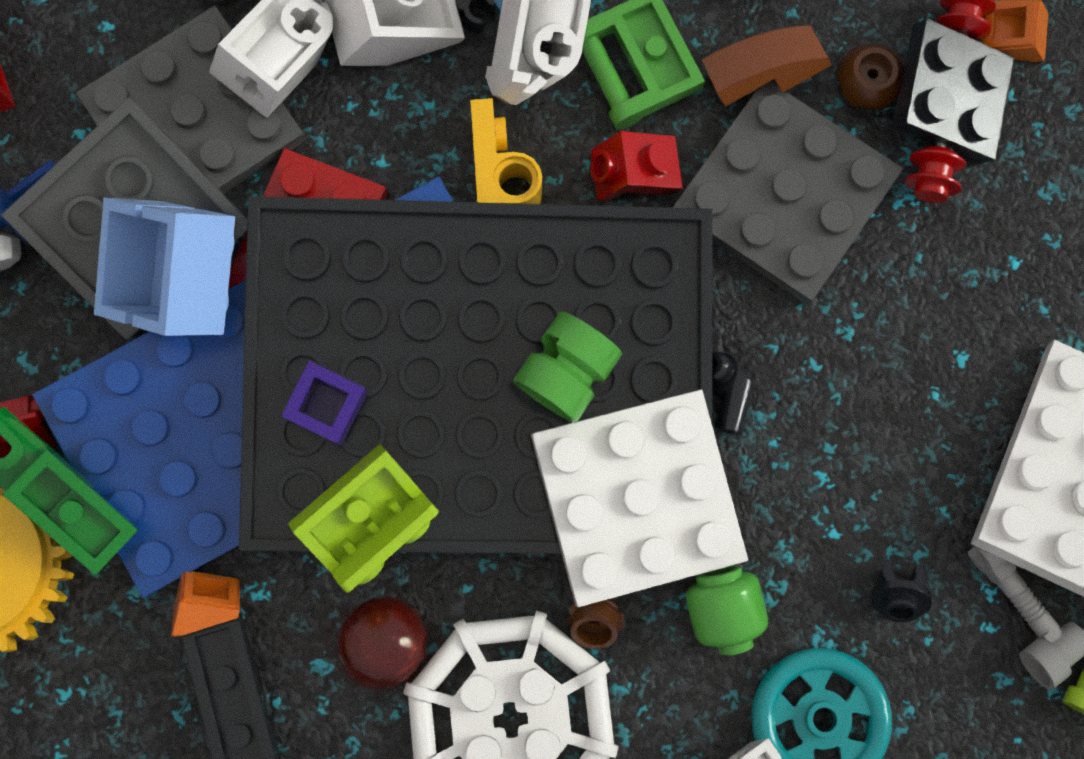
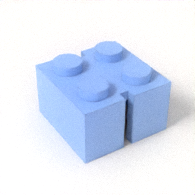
M104 197L94 315L123 324H132L133 327L163 336L224 335L225 317L229 304L228 286L231 256L235 243V216L195 209L165 201Z

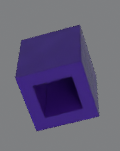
M309 360L281 417L342 446L368 392L365 387Z

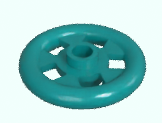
M810 648L794 652L778 661L765 674L754 696L751 713L754 739L756 741L769 738L782 759H815V749L827 750L835 747L839 749L840 759H882L887 751L892 733V712L887 694L876 675L864 663L847 653L829 648ZM832 673L845 678L854 685L847 700H844L837 693L825 689ZM800 676L810 687L811 691L801 696L795 706H792L781 693L788 684ZM820 708L828 709L833 717L831 727L825 731L818 730L813 722V716ZM852 713L868 716V731L864 742L848 738L852 727ZM791 719L794 731L801 740V744L786 750L778 737L776 726Z

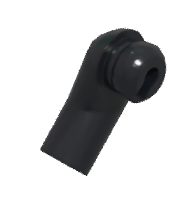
M713 351L712 390L721 400L715 429L727 434L743 435L753 394V383L732 355Z

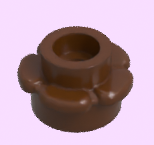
M609 599L581 607H576L575 603H573L569 608L570 615L567 617V624L571 629L573 640L589 649H603L611 646L616 641L618 632L623 629L625 623L623 613L618 612L617 604Z

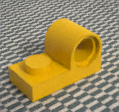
M493 98L470 100L477 202L541 204L542 173L540 166L532 157L525 153H497V151L508 150L505 117L494 118ZM515 177L522 178L531 185L527 192L518 196L509 195L501 187L508 179Z

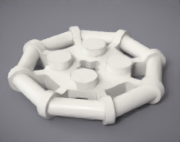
M536 610L533 616L468 623L463 618L453 624L455 630L413 682H406L403 694L408 696L413 759H454L458 756L462 759H557L567 744L586 749L579 759L616 758L619 746L614 744L606 676L610 669L606 661L600 663L547 620V613ZM527 640L523 658L487 662L478 646ZM541 644L574 671L577 676L560 684L534 662L538 645ZM468 652L476 669L453 696L436 691L465 653ZM583 686L585 690L589 736L572 732L567 695ZM507 702H514L517 712H526L528 716V724L518 727V736L506 737L505 729L495 727L494 716L503 713V704ZM432 703L450 708L453 745L439 753H436Z

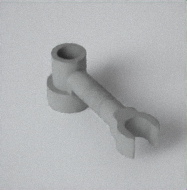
M974 546L967 552L971 561L991 582L999 586L1007 598H1010V602L1014 603L1013 606L1017 608L1018 612H1021V616L1025 617L1024 620L1028 622V625L1037 635L1035 637L1036 640L1019 653L1022 664L1040 685L1046 689L1053 690L1072 674L1071 667L1084 657V630L1071 621L1060 627L1050 613L1045 610V607L1041 605L1038 598L1034 596V593L1030 591L1031 589L1027 587L1025 581L1016 571L1017 567L1015 564Z

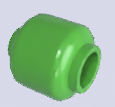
M740 564L695 575L696 582L688 587L686 591V603L696 640L705 646L718 647L721 655H736L754 647L753 639L760 636L768 627V615L758 577L750 572L742 571Z

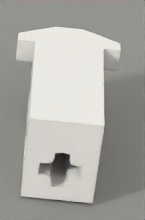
M261 0L218 44L209 73L264 117L268 118L319 61L333 30V17L327 2H322V0Z
M503 0L492 66H487L485 76L492 95L504 103L517 105L540 89L545 90L567 76L576 67L582 54L591 0ZM542 41L552 44L550 54L540 52Z

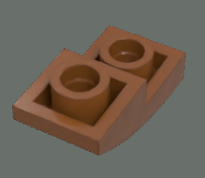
M810 25L788 27L758 34L738 41L701 59L725 107L752 93L773 79L776 80L782 93L832 65Z

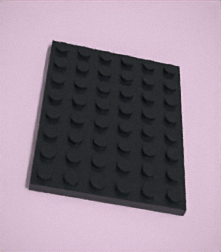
M248 196L239 551L311 552L292 532L288 523L376 446L381 444L439 510L437 516L430 521L427 531L419 539L410 544H404L396 552L562 554L530 435L571 424L572 422L558 416L517 387L512 380L531 353H542L544 351L540 339L559 311H563L592 326L611 340L623 353L604 382H593L591 384L595 396L577 422L702 389L712 424V209ZM309 360L365 387L368 392L342 446L281 417Z

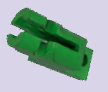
M3 406L0 409V435L11 445V451L5 458L0 457V487L5 491L2 495L96 575L138 531V528L94 490V486L68 464L54 449Z

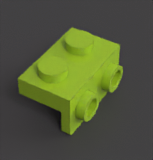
M379 444L288 523V526L330 571L338 585L348 593L358 584H365L375 578L382 570L385 561L401 546L419 539L427 531L430 521L437 516L439 510L383 446Z

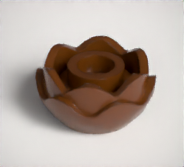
M871 43L863 44L851 49L838 65L836 79L839 82L842 95L850 105L863 110H883L889 107L899 96L904 65L897 54L888 47ZM874 72L877 78L871 79L867 73Z

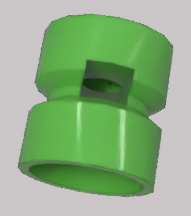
M559 311L540 339L544 351L542 353H531L512 381L535 401L558 416L575 424L595 396L591 384L593 382H604L623 353L611 340L589 324L569 313Z

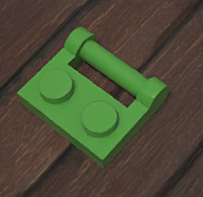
M629 0L587 20L582 52L611 107L608 115L616 130L628 128L636 124L644 116L703 90L705 80L663 0ZM614 33L644 91L632 98L627 93L601 42L602 38Z

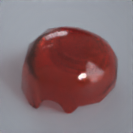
M374 597L360 604L349 613L343 622L337 637V659L346 677L365 690H392L399 687L418 670L426 655L428 632L418 612L400 599L390 597L378 599Z

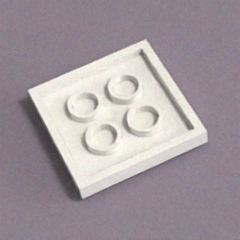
M702 389L530 435L576 607L748 561Z

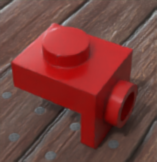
M620 131L591 151L590 171L595 181L598 201H611L623 193L670 196L683 189L675 136Z

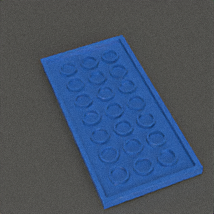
M440 176L396 199L454 202ZM246 280L228 289L229 304L225 317L224 335L163 336L149 331L32 394L69 464L94 486V490L138 528V531L118 551V554L142 598H146L179 580L181 573L185 574V571H195L239 547Z

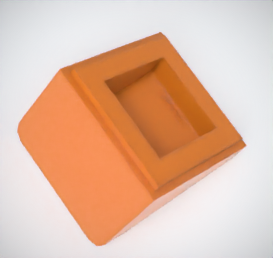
M1042 0L995 1L996 7L994 12L983 17L991 24L992 29L987 37L981 39V43L1013 57L1014 60L1029 62L1045 61L1048 11Z
M185 571V574L181 573L173 607L171 636H183L237 619L240 612V580L194 571Z

